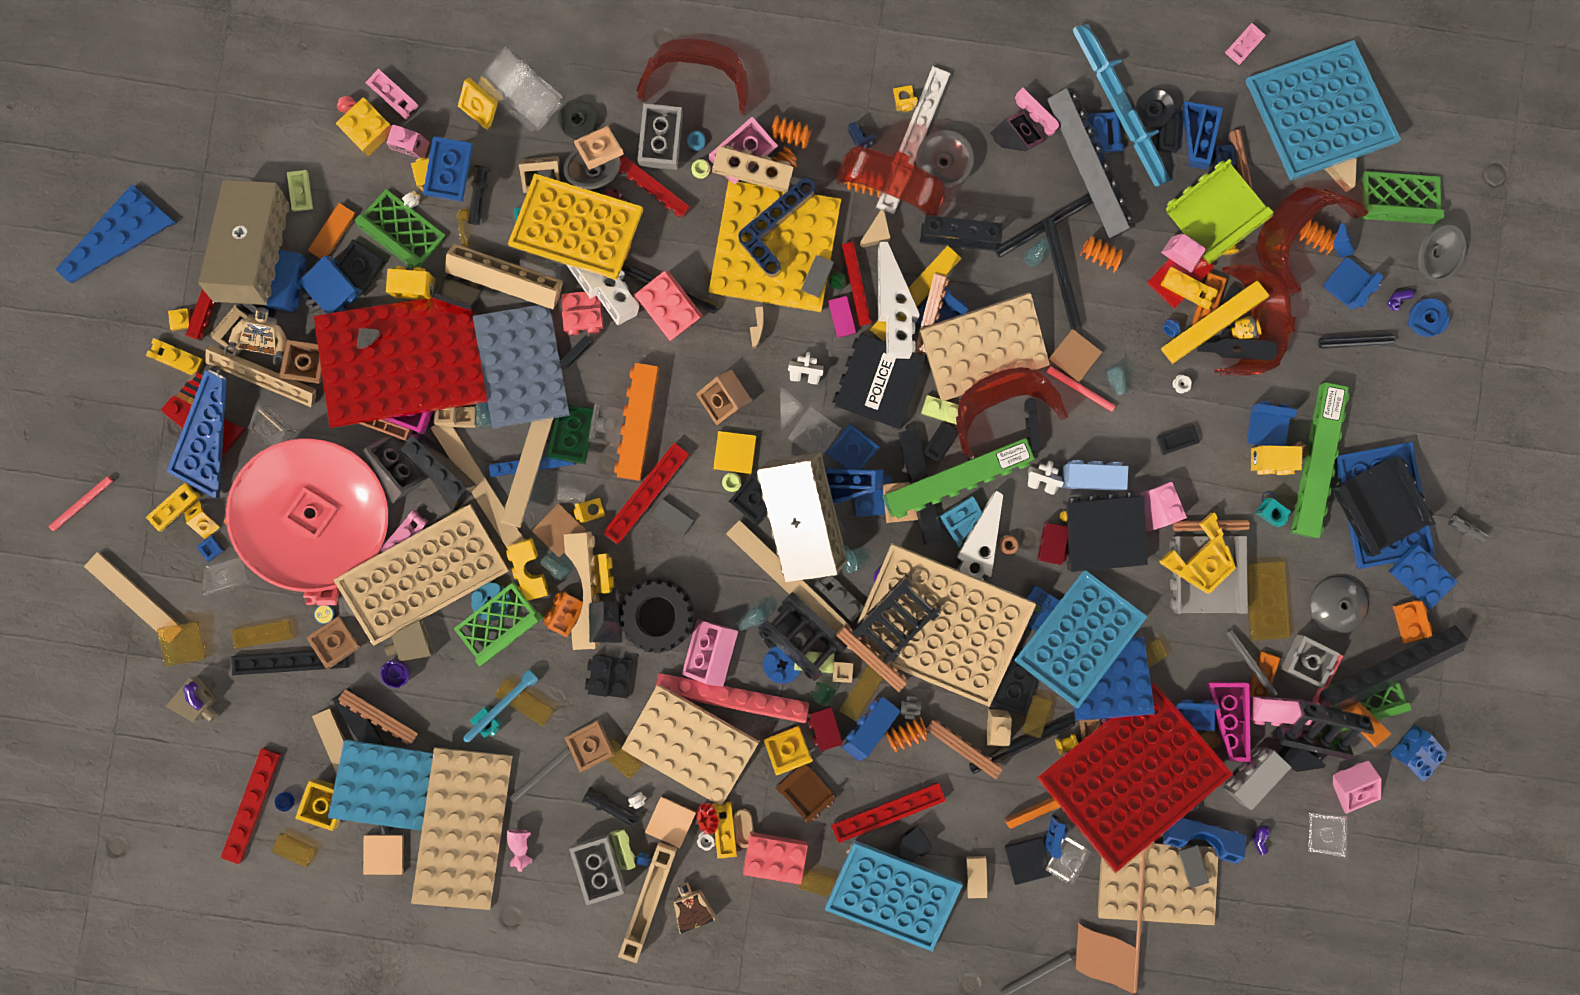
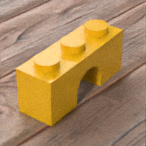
M533 538L509 544L506 554L508 560L513 562V576L515 579H518L520 584L518 588L525 598L529 601L548 595L550 591L544 573L532 575L526 569V562L536 559L538 556Z

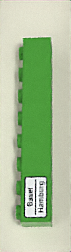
M1331 383L1319 384L1308 440L1309 450L1304 461L1291 534L1320 538V535L1323 533V517L1327 514L1328 510L1326 502L1327 497L1331 494L1330 481L1335 474L1333 466L1334 460L1337 459L1339 453L1337 445L1342 437V430L1340 429L1346 417L1344 409L1345 404L1349 400V387Z
M1024 438L882 495L890 517L896 516L899 519L907 516V511L914 509L915 512L926 508V503L932 502V505L943 501L942 497L946 495L953 497L961 494L960 490L963 488H967V490L978 487V482L983 480L984 483L995 480V475L1001 473L1002 476L1012 473V469L1017 466L1019 469L1029 466V462L1035 459L1027 439Z

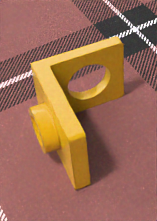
M912 85L893 89L897 111L908 112L916 108L918 100L917 97H914ZM906 91L909 93L910 98L900 100L899 93Z
M600 498L575 504L574 514L576 519L580 520V523L605 516ZM591 504H596L599 507V512L596 515H591L588 512V507Z
M198 501L184 512L186 523L204 539L220 528L203 511L201 501Z

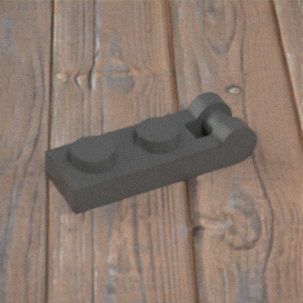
M825 576L820 582L817 581L814 584L851 622L862 613L864 607L833 576ZM831 582L834 586L828 591L825 586Z

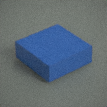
M211 535L196 546L207 562L212 561L225 551L214 535Z

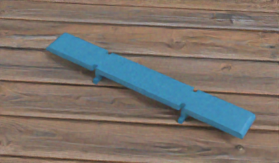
M1089 24L1075 27L1073 33L1091 67L1098 73L1096 76L1131 142L1134 141L1135 145L1133 146L1153 184L1159 186L1170 182L1171 179L1165 170L1163 161L1150 137L1159 133V130L1146 131L1113 69L1122 60L1109 61Z

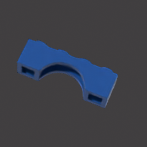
M1182 817L1165 831L1163 835V844L1182 848L1191 839H1201L1214 847L1218 858L1238 864L1245 858L1246 836L1239 834L1237 831L1221 829L1216 825L1209 826L1202 824L1198 820L1191 821Z

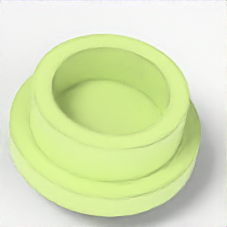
M703 159L696 160L691 167L692 174L699 179L706 178L710 173L709 163Z
M728 473L722 480L723 487L729 492H735L741 487V478L736 473Z

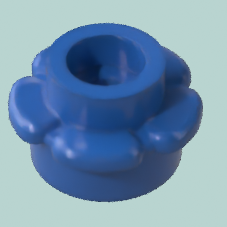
M1167 319L1164 322L1163 331L1168 336L1174 337L1181 332L1180 323L1175 319Z
M639 853L638 856H634L636 858L635 864L650 867L652 861L650 854Z

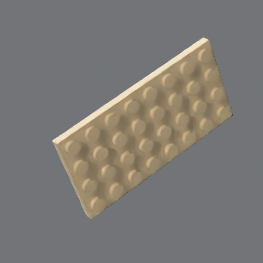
M469 504L334 579V582L374 646L409 625L420 621L509 571V568L472 505Z
M434 747L411 904L490 910L512 755Z

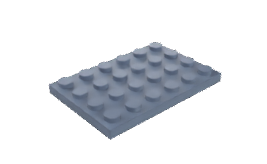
M537 305L473 316L492 428L569 416L550 308Z

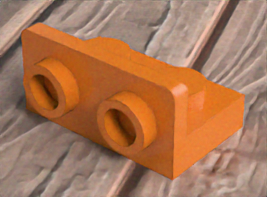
M561 590L560 594L558 593L555 596L552 608L545 613L543 623L547 628L568 637L581 614L583 601Z
M1412 600L1393 606L1403 643L1432 637L1433 628L1427 619V607L1421 600Z

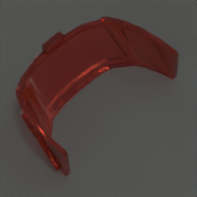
M700 39L670 40L663 43L654 56L648 59L636 90L640 102L644 103L648 78L653 71L671 62L696 63L715 67L728 75L737 89L740 116H744L749 95L747 74L737 54L730 48L712 41Z
M853 147L844 155L835 178L838 185L844 182L857 183L893 196L913 205L925 215L938 216L946 198L944 184L939 178L909 164L911 156L895 150L892 157L864 147Z
M1311 187L1298 189L1286 197L1273 210V216L1264 223L1258 236V245L1255 247L1258 258L1272 281L1287 294L1300 292L1301 287L1296 282L1289 267V248L1297 234L1318 211L1327 205L1337 204L1354 219L1366 216L1369 213L1364 209V205L1327 189L1322 191Z
M1236 264L1222 267V272L1237 278L1244 284L1245 288L1258 281L1269 294L1267 299L1252 308V316L1255 320H1259L1262 334L1259 335L1257 340L1273 341L1278 346L1277 357L1272 361L1240 359L1237 364L1231 367L1214 369V373H1220V376H1249L1265 373V371L1276 368L1280 365V361L1287 350L1290 333H1295L1296 317L1291 316V302L1286 283L1277 275L1255 265Z
M1018 367L989 375L966 390L960 398L958 416L956 417L963 456L966 455L968 461L974 458L967 441L968 430L974 418L984 410L1013 397L1028 395L1042 399L1052 408L1060 420L1069 417L1061 395L1052 383L1035 369Z

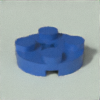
M1433 298L1419 301L1413 305L1409 312L1408 326L1422 337H1433L1442 333L1447 328L1450 320L1445 304ZM1430 313L1433 321L1427 322L1425 315Z
M774 646L767 652L763 668L767 677L773 682L789 683L796 679L800 673L799 670H794L795 663L779 647ZM780 659L788 662L786 669L777 667Z

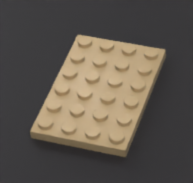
M1030 292L919 329L941 401L1050 365Z
M658 683L624 743L622 750L712 802L723 805L759 741Z
M1154 842V848L1146 852L1141 921L1215 925L1218 855L1214 847L1198 845L1209 883L1190 888L1178 853V849L1182 848ZM1185 844L1182 848H1185V847H1188V846H1192V845ZM1142 852L1117 873H1114L1101 857L1098 899L1099 918L1138 919Z

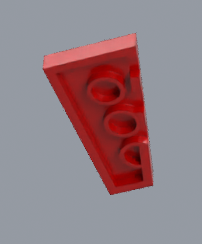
M172 395L160 411L183 428L192 404ZM224 419L222 458L246 430Z

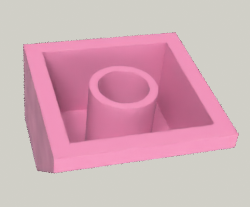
M1172 482L1164 483L1139 494L1144 496L1146 532L1187 518Z
M1369 761L1357 763L1353 767L1340 770L1333 775V786L1345 813L1381 799V777Z

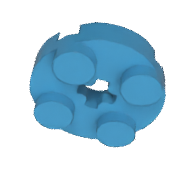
M490 582L477 588L471 597L473 611L476 612L486 604L489 596L491 598L495 597L505 587L498 583ZM507 592L506 596L507 601H511L509 592ZM494 602L495 606L492 607V612L501 613L502 603ZM506 604L505 614H507L511 604ZM480 613L478 615L482 620H487V614ZM491 615V621L498 620L501 616Z

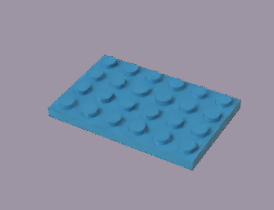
M1083 571L1014 661L1078 709L1148 616L1089 572Z
M344 739L328 818L422 831L433 752Z
M854 840L827 900L825 910L933 951L963 884L961 881Z

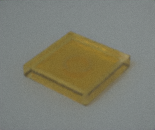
M199 621L157 629L165 667L206 659Z

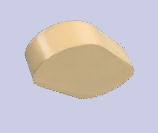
M739 809L733 816L735 840L738 846L747 848L749 832L754 833L753 818L749 810Z

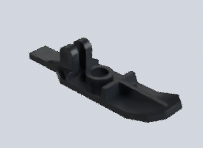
M1222 339L1216 343L1204 342L1198 346L1197 352L1216 353L1222 358L1272 361L1277 357L1278 346L1273 341ZM1239 346L1241 351L1238 353L1234 352L1233 348Z

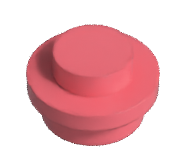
M344 96L338 100L337 108L346 114L356 102L352 97Z

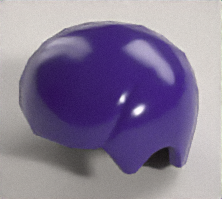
M399 659L387 661L380 671L382 682L388 687L400 688L406 685L410 677L409 666Z

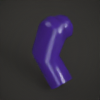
M1413 290L1394 292L1388 300V308L1393 311L1399 310L1402 300L1413 298Z
M191 681L183 688L185 701L198 711L204 706V703L195 696L198 685Z
M1266 825L1259 827L1253 836V841L1259 855L1269 852L1265 841L1271 834V829Z

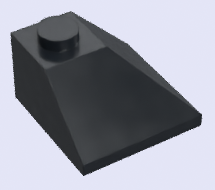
M1023 110L1004 119L990 132L994 141L1001 148L1028 151L1045 141Z
M619 602L589 603V643H622V624L619 621L621 604Z

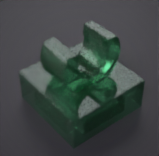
M816 682L815 684L819 686V690L817 693L811 690L810 693L814 696L813 699L816 702L827 706L837 690L825 683Z

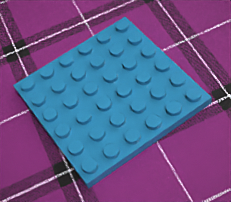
M1354 40L1248 77L1245 81L1290 181L1397 144L1401 140Z

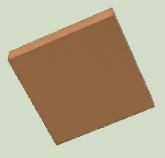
M1072 329L1048 360L1072 379L1080 382L1102 351Z
M559 503L532 530L558 557L565 553L564 534L586 531Z
M337 616L306 637L328 670L361 648L341 616Z
M600 720L564 737L580 773L616 755Z

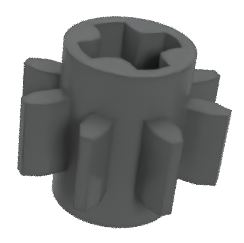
M907 695L906 699H901L900 714H905V719H914L915 715L920 716L921 701H916V696Z

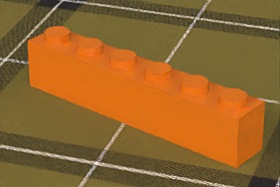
M635 363V366L631 367L630 379H632V384L628 386L626 395L629 398V403L625 405L623 416H626V422L622 424L620 435H623L622 443H619L617 454H620L619 462L616 461L614 473H617L618 478L642 480L659 374L658 366Z

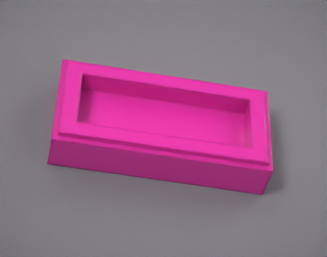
M847 296L829 300L828 304L837 338L856 334Z

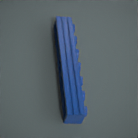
M545 456L542 457L538 470L572 466L575 463L548 459ZM520 460L489 465L490 476L498 477L516 474Z

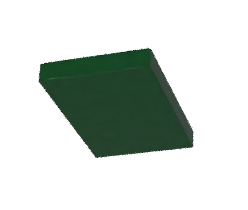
M568 404L570 415L555 418L547 457L548 459L586 465L597 410Z

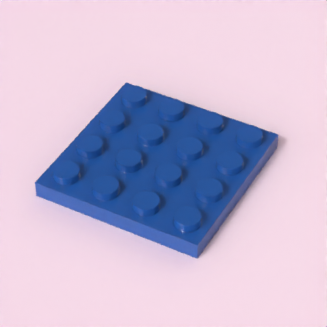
M1144 637L1131 638L1078 709L1074 707L1075 721L1155 714Z

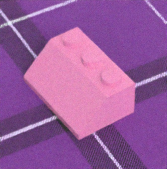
M753 117L719 145V147H723V145L731 146L737 152H742V150L753 153V156L759 158L761 155H769L778 147ZM718 147L709 154V160L713 164ZM733 158L729 161V164L732 167H737L740 161ZM750 164L748 166L749 171L752 170L756 166V164ZM725 176L734 185L739 181L738 179Z
M697 619L682 675L705 684L723 687L738 631Z
M1249 695L1250 720H1253V724L1265 725L1266 721L1271 722V725L1274 726L1290 723V727H1292L1302 715L1298 704L1299 701L1320 705L1302 699ZM1308 720L1305 725H1310L1312 720Z

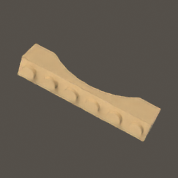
M591 531L564 534L565 554L578 570L583 587L581 614L571 631L573 650L596 649L600 646V643H589V603L599 602V594L596 593L598 577L594 571L596 566V556L593 555L595 539Z
M659 841L618 957L637 963L677 847Z

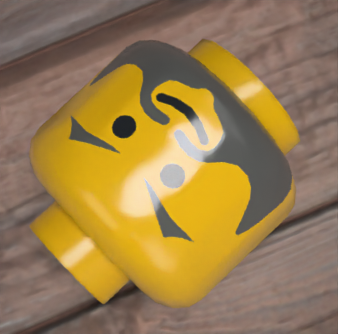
M1253 316L1237 319L1235 327H1231L1233 337L1238 339L1257 340L1259 335L1262 334L1259 320H1255Z

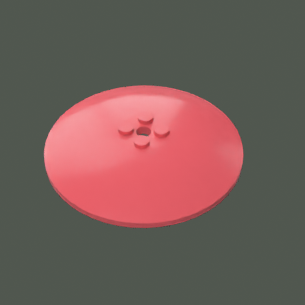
M313 438L292 439L266 448L254 456L242 468L229 492L226 506V523L235 551L247 567L256 575L284 589L300 592H317L336 588L335 578L377 556L387 532L388 504L378 477L370 466L354 452L325 440ZM306 508H313L316 515L309 518L305 515L304 511Z

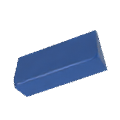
M1344 223L1340 224L1333 243L1340 258L1355 253L1351 236Z

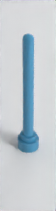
M527 670L522 675V681L464 736V741L470 742L527 686H533L539 681L530 670Z

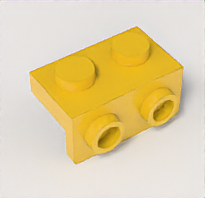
M609 554L595 555L596 566L594 571L598 577L596 593H610L612 588H615L614 577H611L610 569H613L612 557H609Z

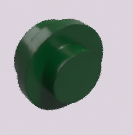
M834 272L828 277V281L833 288H845L847 279L841 273Z

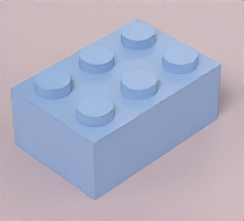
M1082 460L1068 461V464L1063 465L1062 481L1064 482L1062 488L1127 490L1128 466H1122V462H1111L1103 465L1102 461L1087 462V464H1084Z

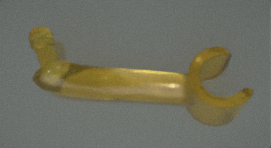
M460 209L457 213L459 239L462 246L468 248L470 243L464 233V220L469 219V210Z

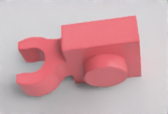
M336 587L325 591L304 592L303 597L307 598V605H314L315 603H317V606L337 605L340 590Z

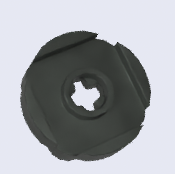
M579 99L570 100L560 109L558 124L566 136L579 139L594 132L597 117L594 109L587 102ZM576 115L583 118L579 124L572 121V119L576 118Z

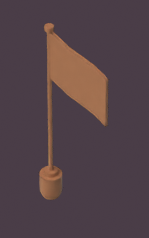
M1154 842L1146 847L1141 855L1136 947L1119 938L1093 931L1078 922L1076 969L1091 978L1114 984L1130 992L1131 995H1139L1137 993L1145 855L1146 852L1154 848Z

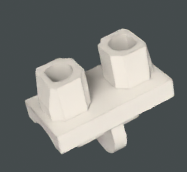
M806 352V357L798 356V362L790 361L788 368L790 380L798 382L801 379V373L809 374L808 383L817 385L820 376L823 375L824 366L814 365L817 363V359L810 358V352Z
M1048 461L1047 465L1040 463L1038 469L1033 467L1028 469V486L1038 489L1040 481L1047 483L1044 489L1045 492L1054 495L1058 487L1062 488L1064 482L1062 477L1057 475L1059 469L1053 468L1052 461Z

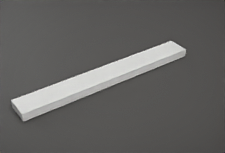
M934 66L932 67L876 208L892 214L895 213L915 163L918 148L926 136L950 76L949 72Z

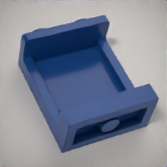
M324 256L298 281L326 314L346 311V307L356 302L360 297L359 294L362 292L335 265L337 261L333 256Z

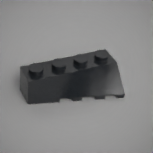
M423 433L412 435L401 450L429 476L452 513L461 506L477 486Z

